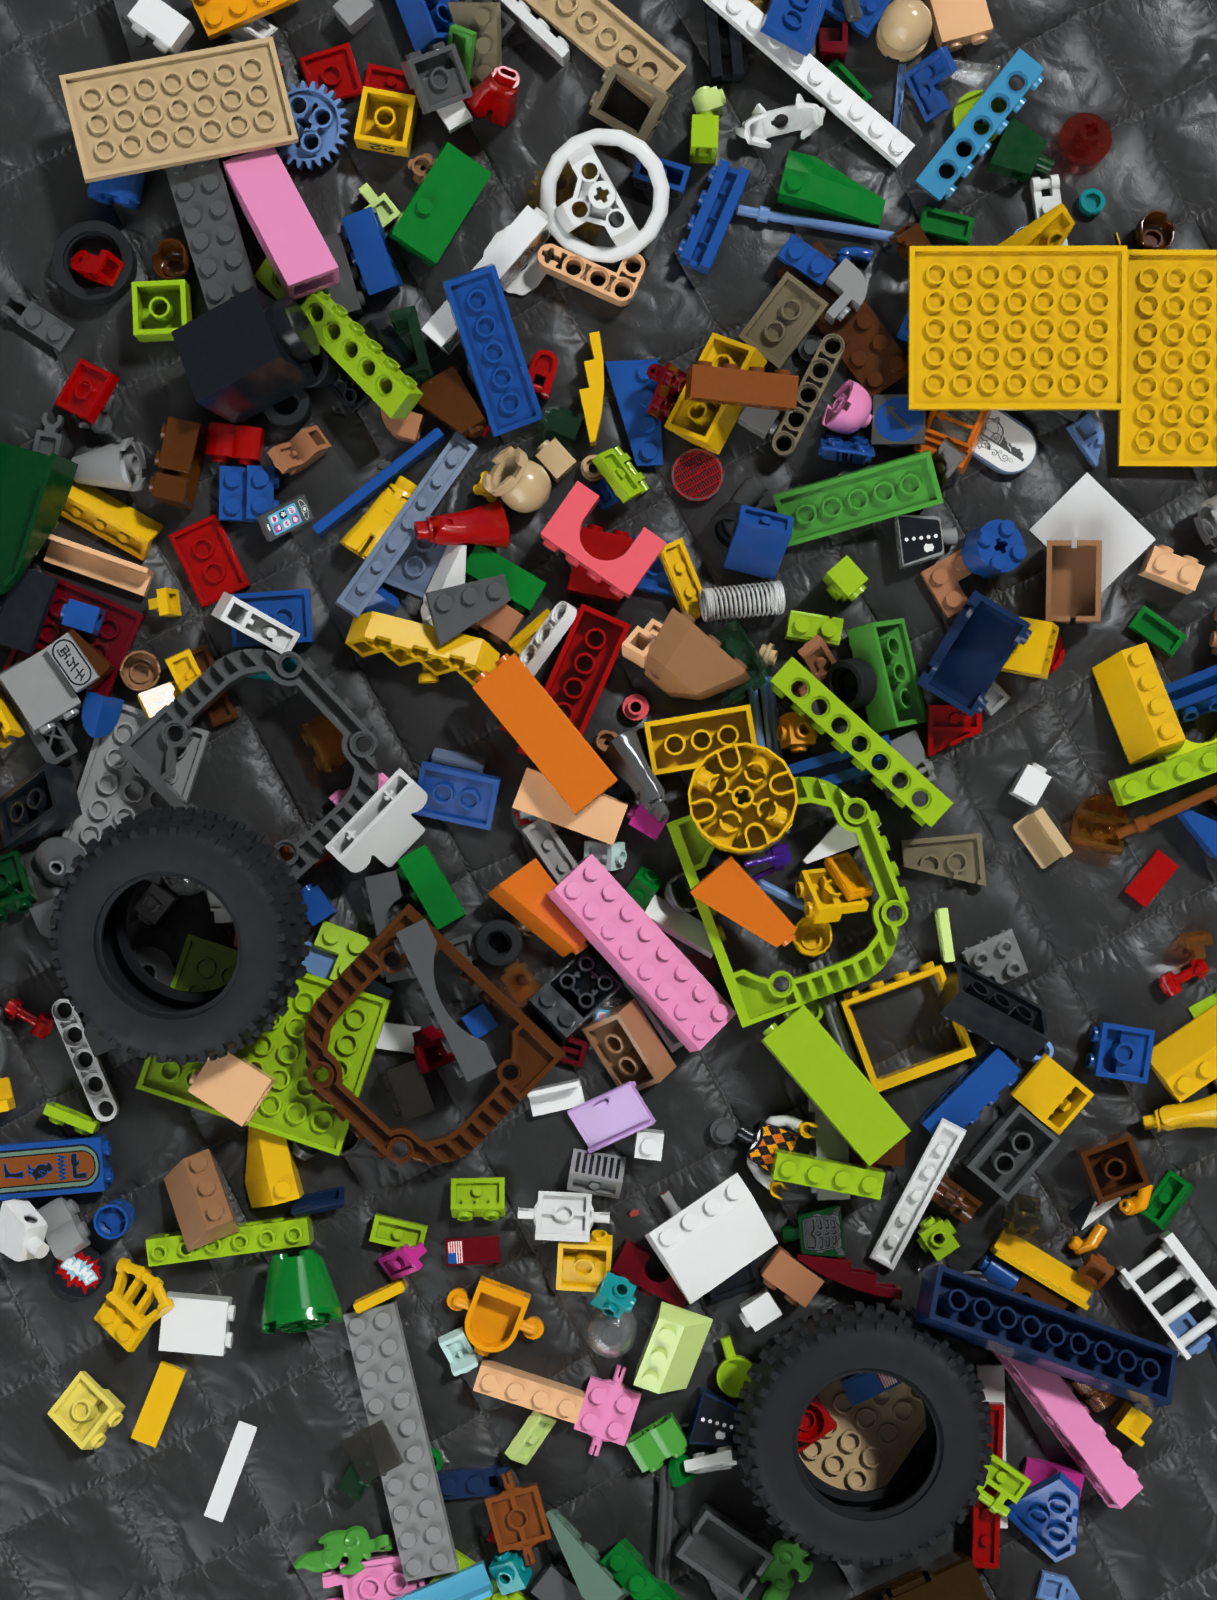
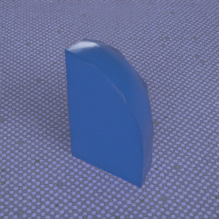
M382 583L363 612L375 611L392 615L399 608V598L392 588Z
M86 691L81 717L87 734L93 738H102L109 734L117 725L124 700Z

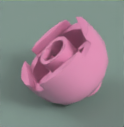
M847 380L833 395L836 400L832 408L828 404L822 416V424L835 433L844 435L855 433L861 427L863 429L866 428L872 420V414H870L872 399L869 393L859 383Z

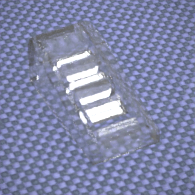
M954 60L958 71L952 74L950 78L986 91L998 76L1001 66Z

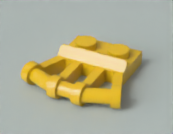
M122 1257L116 1265L117 1276L113 1290L105 1296L107 1299L94 1319L127 1352H134L152 1324L171 1311L175 1305L165 1292L164 1282L159 1277H154L148 1266L131 1263L130 1259ZM129 1274L135 1275L134 1281L124 1294ZM144 1284H146L147 1291L137 1306H135L132 1302ZM156 1297L159 1305L145 1316V1312Z

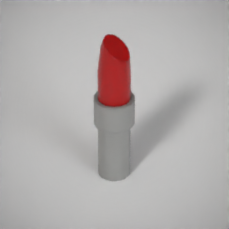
M669 1190L660 1194L670 1217L681 1211L680 1206L676 1204Z

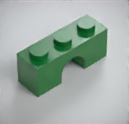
M626 1538L618 1542L600 1561L635 1600L682 1599L664 1579L659 1580L649 1572L642 1562L644 1557Z

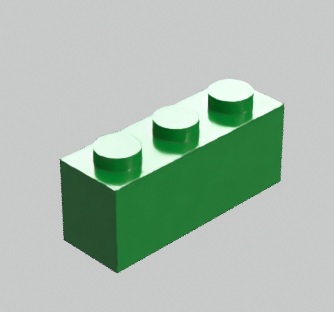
M476 544L466 561L465 580L473 582L504 574L510 601L512 602L510 607L522 614L525 611L532 613L546 590L547 583L487 547Z
M426 844L397 860L400 865L396 868L398 874L404 882L409 881L413 888L409 891L417 905L422 903L426 910V913L423 914L424 918L433 927L435 926L437 931L467 914Z

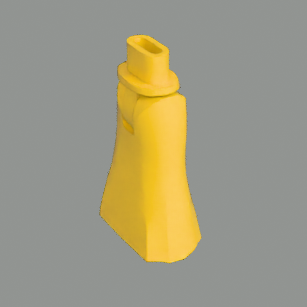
M399 475L396 482L389 484V487L377 497L364 515L339 542L345 548L366 560L417 488V485Z
M1217 1093L1192 1102L1164 1105L1160 1109L1154 1110L1152 1115L1142 1116L1144 1130L1156 1128L1157 1132H1161V1129L1171 1131L1190 1127L1217 1128Z

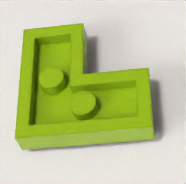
M324 920L313 947L338 956L329 980L334 982L373 939Z

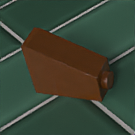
M454 366L449 367L417 387L423 393V396L416 406L466 439L480 436L485 431L484 428L489 426Z

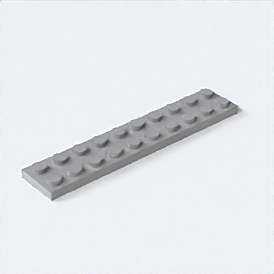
M397 1301L374 1306L359 1314L356 1311L343 1314L405 1581L408 1582L458 1571V1559Z

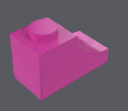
M1025 1456L1022 1474L1032 1481L1029 1487L1061 1471L1080 1489L1081 1497L1085 1475L1079 1467Z

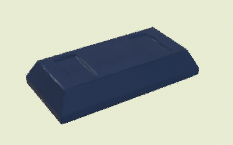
M341 1186L303 1195L300 1199L292 1200L291 1214L297 1218L343 1208L345 1187Z

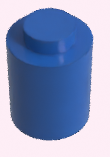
M993 1253L989 1256L984 1255L977 1266L989 1283L1011 1291L1021 1275L1020 1270Z

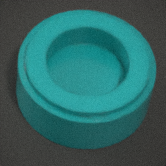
M1086 189L1078 198V210L1087 217L1097 216L1105 206V196L1098 189Z

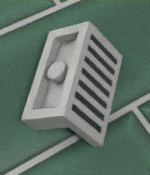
M573 1148L566 1190L619 1199L626 1157L599 1152L589 1154L587 1150Z

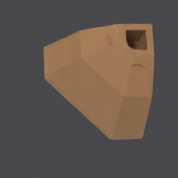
M672 608L647 655L644 674L650 682L670 697L704 700L749 681L750 676L746 672L748 667L736 657L734 659L721 649L722 643L713 635L709 634L707 636L694 624L696 620L684 610L682 613H679Z

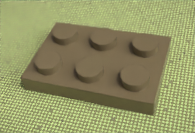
M787 271L738 337L748 345L757 348L768 361L777 368L782 369L830 304Z

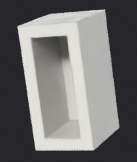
M138 0L127 15L132 23V30L142 38H145L146 35L154 40L153 45L165 54L168 51L172 54H178L195 32L187 18L162 0Z

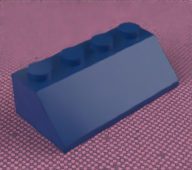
M395 0L415 51L421 50V53L425 54L430 51L429 46L442 41L447 46L449 27L454 24L447 2L459 0Z

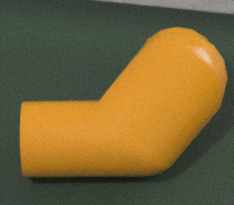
M1150 1184L1139 1189L1136 1196L1128 1199L1123 1198L1119 1202V1209L1125 1215L1130 1216L1146 1210L1153 1185Z
M1096 1223L1087 1238L1081 1240L1079 1236H1074L1068 1242V1247L1074 1250L1073 1253L1078 1255L1095 1250L1107 1233V1229Z

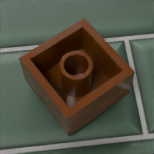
M1124 1130L1074 1149L1092 1198L1099 1204L1150 1185L1133 1137Z

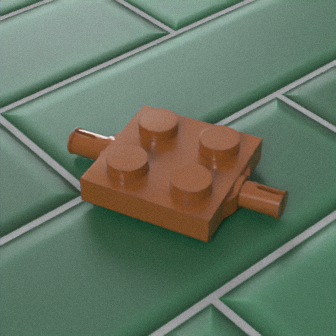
M512 1471L503 1472L500 1476L505 1489L498 1494L485 1497L498 1551L502 1553L509 1550H522L525 1566L530 1565V1561L532 1565L536 1563L532 1547L540 1541L552 1538L538 1483L515 1486Z

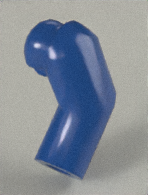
M858 246L840 248L836 253L838 256L836 262L839 265L847 258L849 261L852 259L871 263L873 250Z

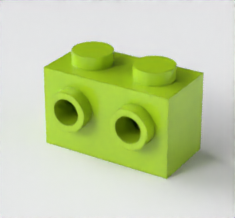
M846 555L825 574L822 580L828 586L826 589L828 594L835 601L840 599L844 603L848 598L853 602L866 589L864 584L868 578Z

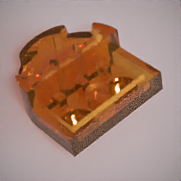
M1104 794L1091 795L1090 798L1080 802L1071 817L1068 845L1120 857L1123 853L1125 838L1119 840L1114 830L1129 824L1127 812H1124L1120 806H1117L1115 799L1111 796Z

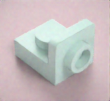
M584 841V858L593 854L607 871L624 868L627 859L625 842L619 841L610 845L601 841Z

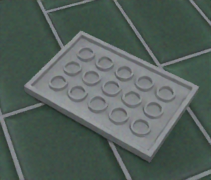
M123 704L120 718L114 729L102 738H94L77 790L82 815L66 826L62 837L76 842L85 854H87L85 851L86 844L91 839L95 838L99 842L103 834L102 830L110 825L116 830V826L122 823V818L131 815L134 820L136 815L142 814L141 812L151 808L154 814L155 809L171 806L119 751V748L149 721L141 709ZM190 726L193 733L190 744L178 749L176 775L168 782L187 803L211 734L209 731ZM176 727L171 732V738L175 742L181 740L183 731L180 727ZM164 876L151 877L144 880L160 885Z

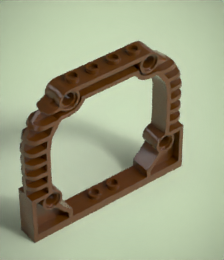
M407 904L313 1004L304 1029V1045L310 1062L307 1070V1079L314 1088L312 1094L322 1103L327 1100L333 1105L332 1113L342 1122L347 1119L352 1123L354 1127L351 1130L362 1141L365 1138L370 1140L374 1144L371 1149L381 1159L386 1156L396 1164L406 1163L410 1159L421 1163L440 1164L457 1160L474 1150L566 1053L427 921L437 942L435 954L441 950L463 971L460 976L470 986L476 983L482 989L480 995L490 1005L495 1001L517 1022L510 1030L509 1057L503 1058L496 1065L495 1073L498 1082L457 1126L444 1135L429 1139L420 1138L408 1127L396 1126L390 1128L341 1082L343 1076L341 1064L328 1050L331 1029L341 1013L382 971L394 974L404 968L407 957L405 953L399 955L392 941L397 938L395 932L424 919L410 904ZM389 952H396L400 957V962L396 967L391 968L385 964L384 959ZM509 1064L515 1065L517 1073L512 1079L504 1078L502 1073L504 1067ZM317 1067L326 1068L329 1073L327 1079L321 1082L315 1080L313 1077L314 1069ZM397 1142H403L408 1147L407 1152L402 1156H396L392 1152V1147Z

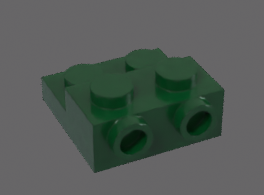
M18 849L0 855L1 923L8 919V914L15 911L18 913L30 911L29 909L33 908L32 904L39 902L32 878L27 874L22 854Z

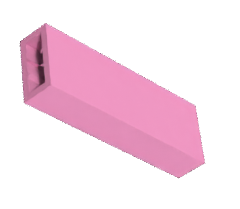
M275 147L253 151L224 161L225 178L286 295L296 300L339 284V267Z

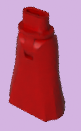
M499 66L481 83L471 89L473 96L466 99V105L470 114L482 119L486 118L490 109L492 112L489 120L492 123L503 127L511 123L517 115V100L520 89L518 72L506 66Z
M501 500L459 512L441 514L431 518L426 517L425 521L414 522L417 540L428 539L429 543L435 542L436 545L477 544L506 549L510 543L509 525Z

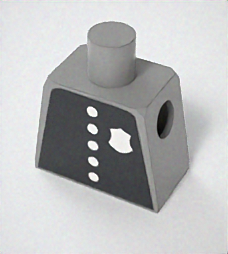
M899 515L893 519L899 569L938 559L944 555V545L958 543L956 527L942 529L940 517Z

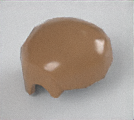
M144 650L129 653L120 664V676L123 683L128 688L137 692L151 689L157 684L161 675V668L157 658Z

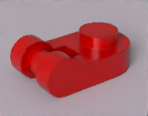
M545 349L534 354L528 371L536 395L541 396L540 399L548 401L558 369V360L552 351ZM536 376L545 378L543 386L534 383Z

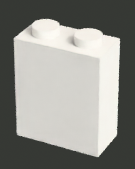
M172 1291L166 1293L168 1298L173 1300L175 1307L161 1317L158 1351L224 1356L228 1348H232L233 1332H229L230 1321L234 1322L236 1305H232V1297Z

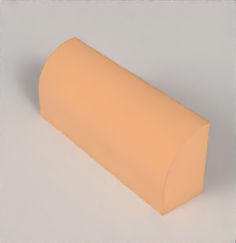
M528 766L512 808L613 845L629 803L602 793L578 814H575L541 771L535 767Z

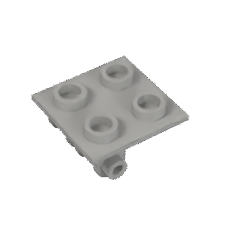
M916 730L891 740L890 746L929 781L937 779L934 773V765L931 761L929 762ZM901 772L894 774L892 784L896 788H901L905 785V775ZM885 787L883 791L887 800H889L893 793Z
M1011 928L1006 931L1004 929L1001 930V933L992 938L988 936L986 937L987 940H980L979 944L970 948L965 947V950L961 952L964 961L968 963L970 968L1001 985L1029 972Z

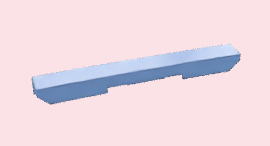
M898 63L892 125L899 131L905 86L903 75L906 73V63Z

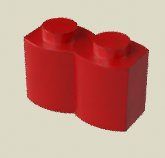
M209 422L206 455L212 457V462L228 464V460H239L238 464L242 466H254L255 463H262L265 430L253 426Z

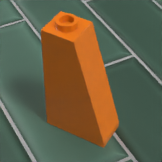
M731 854L690 890L693 897L776 948L781 944L784 947L787 946L796 937L794 934L797 930L796 926Z
M536 858L488 893L494 901L563 958L571 952L576 956L588 947L585 936L546 895L556 884Z

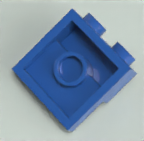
M219 466L218 521L258 522L256 516L278 506L279 500H274V489H279V473H274V466Z
M1097 1021L1096 1026H1092L1090 1030V1041L1094 1042L1092 1053L1089 1052L1085 1061L1089 1074L1147 1084L1155 1030Z

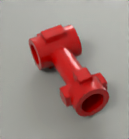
M1203 958L1190 960L1191 966L1176 975L1169 971L1159 976L1158 980L1160 983L1158 985L1162 992L1166 993L1168 997H1172L1183 990L1180 984L1195 976L1198 979L1205 977V974L1210 970Z
M11 999L4 1009V1013L8 1015L7 1018L15 1020L18 1017L32 1025L31 1033L38 1038L45 1039L47 1035L51 1034L55 1027L53 1016L41 1012L38 1017L22 1007L23 1001Z

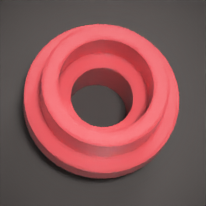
M632 694L623 702V713L630 720H642L648 714L649 703L644 696ZM637 702L641 705L639 712L631 710L630 706L632 703Z

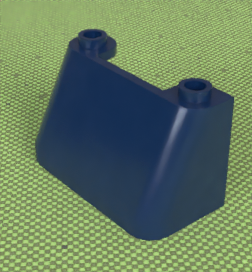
M973 590L916 683L969 716L973 717L975 712L980 715L988 703V700L984 699L987 691L1015 647L1019 643L1024 645L1030 637L1032 631L1028 628L1031 624L976 590Z

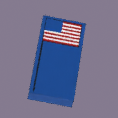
M858 1373L840 1379L852 1407L901 1384L895 1378L877 1373Z

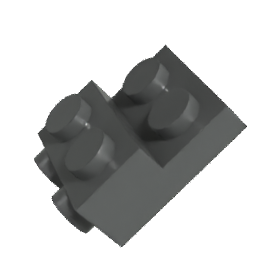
M444 41L429 46L430 52L422 55L421 50L405 55L407 61L400 63L409 89H414L423 115L473 96L455 43L445 46Z

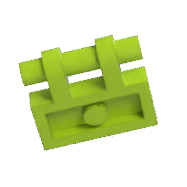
M617 446L614 449L611 448L598 454L592 462L597 467L598 472L609 483L614 494L624 504L640 494L643 495L650 488L644 481L646 478L642 472L638 473L630 462L632 459L628 453L624 454L621 448Z
M992 1453L990 1465H984L988 1470L984 1487L978 1485L976 1488L980 1493L978 1500L987 1505V1509L993 1514L998 1513L1006 1518L1010 1512V1508L1004 1505L1006 1499L1008 1498L1017 1504L1032 1481ZM987 1484L998 1491L995 1496H991L983 1490Z

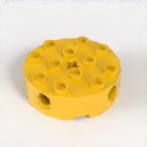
M748 742L724 746L706 755L693 772L688 789L690 816L701 837L718 850L735 855L761 853L779 843L792 826L798 805L796 782L786 762L767 747ZM743 794H747L749 803L738 804L737 796L742 797Z

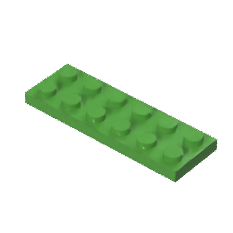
M930 450L773 494L777 512L793 517L792 536L788 547L944 503Z

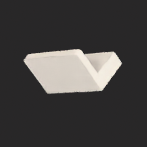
M580 1078L533 1088L527 1094L533 1117L574 1108L585 1102Z

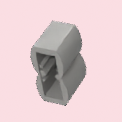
M61 1195L37 1210L47 1222L48 1228L45 1237L56 1259L64 1261L91 1244L89 1238L91 1231L84 1221H80L78 1216L80 1209L73 1198L69 1199V1197Z

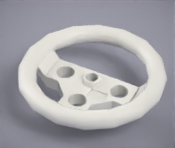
M595 128L572 136L552 154L541 177L539 205L541 210L549 217L550 233L563 249L592 262L615 263L639 254L657 237L668 215L670 186L662 161L645 141L623 130ZM594 146H618L635 155L647 169L654 189L652 211L640 231L595 153ZM570 162L578 178L575 191L571 199L557 207V181L565 165ZM588 163L595 164L598 170L596 177L593 179H586L582 173L583 167ZM603 190L609 193L606 201H602L599 198V193ZM579 201L584 202L588 208L586 215L581 218L573 214V206ZM613 212H621L624 216V223L619 228L612 227L609 222V217ZM586 222L605 226L615 245H590L575 237L571 232Z

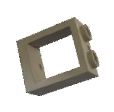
M619 63L613 64L612 67L608 66L601 79L604 84L600 92L595 91L589 102V105L592 106L589 114L611 127L623 130L649 144L673 95ZM618 75L657 97L639 132L601 110Z

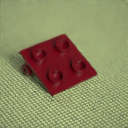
M667 362L665 367L652 364L647 369V376L658 383L647 413L666 423L679 393L682 392L686 384L687 375L670 362Z

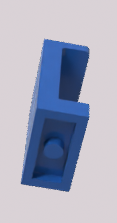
M741 504L733 536L727 552L725 551L723 568L775 580L792 536L793 517Z

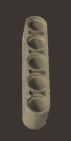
M832 333L822 339L798 387L796 409L790 412L786 411L773 437L772 447L778 456L783 458L789 457L796 451L844 355L845 343L840 335ZM830 341H836L841 346L840 350L835 354H830L825 349ZM819 365L827 367L829 371L826 377H815L813 374L815 367ZM808 389L816 393L815 400L810 403H806L801 399L803 391ZM801 414L804 417L803 424L799 427L791 426L789 424L791 415ZM789 438L792 441L791 448L787 451H780L777 448L779 439Z

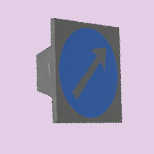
M908 394L873 395L871 445H887L889 448H909L910 445H925L926 411H908Z

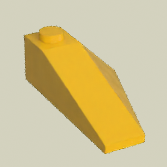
M1060 203L997 246H1062L1074 227L1075 222L1065 205Z
M249 1126L245 1185L251 1208L273 1206L300 1199L304 1195L295 1156L291 1151V1141Z

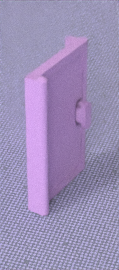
M635 1081L624 1083L567 1110L569 1117L589 1147L587 1149L589 1154L641 1131L656 1122L635 1088Z

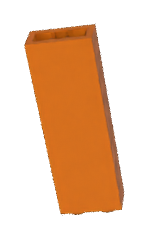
M506 653L495 662L497 667L493 671L488 673L485 670L474 679L476 684L472 688L572 811L578 814L615 784L618 779L515 653L511 656Z

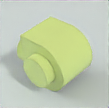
M710 86L701 87L695 91V95L691 98L696 114L701 111H709L713 115L721 116L723 115V105L727 104L723 89H717V86L711 88Z

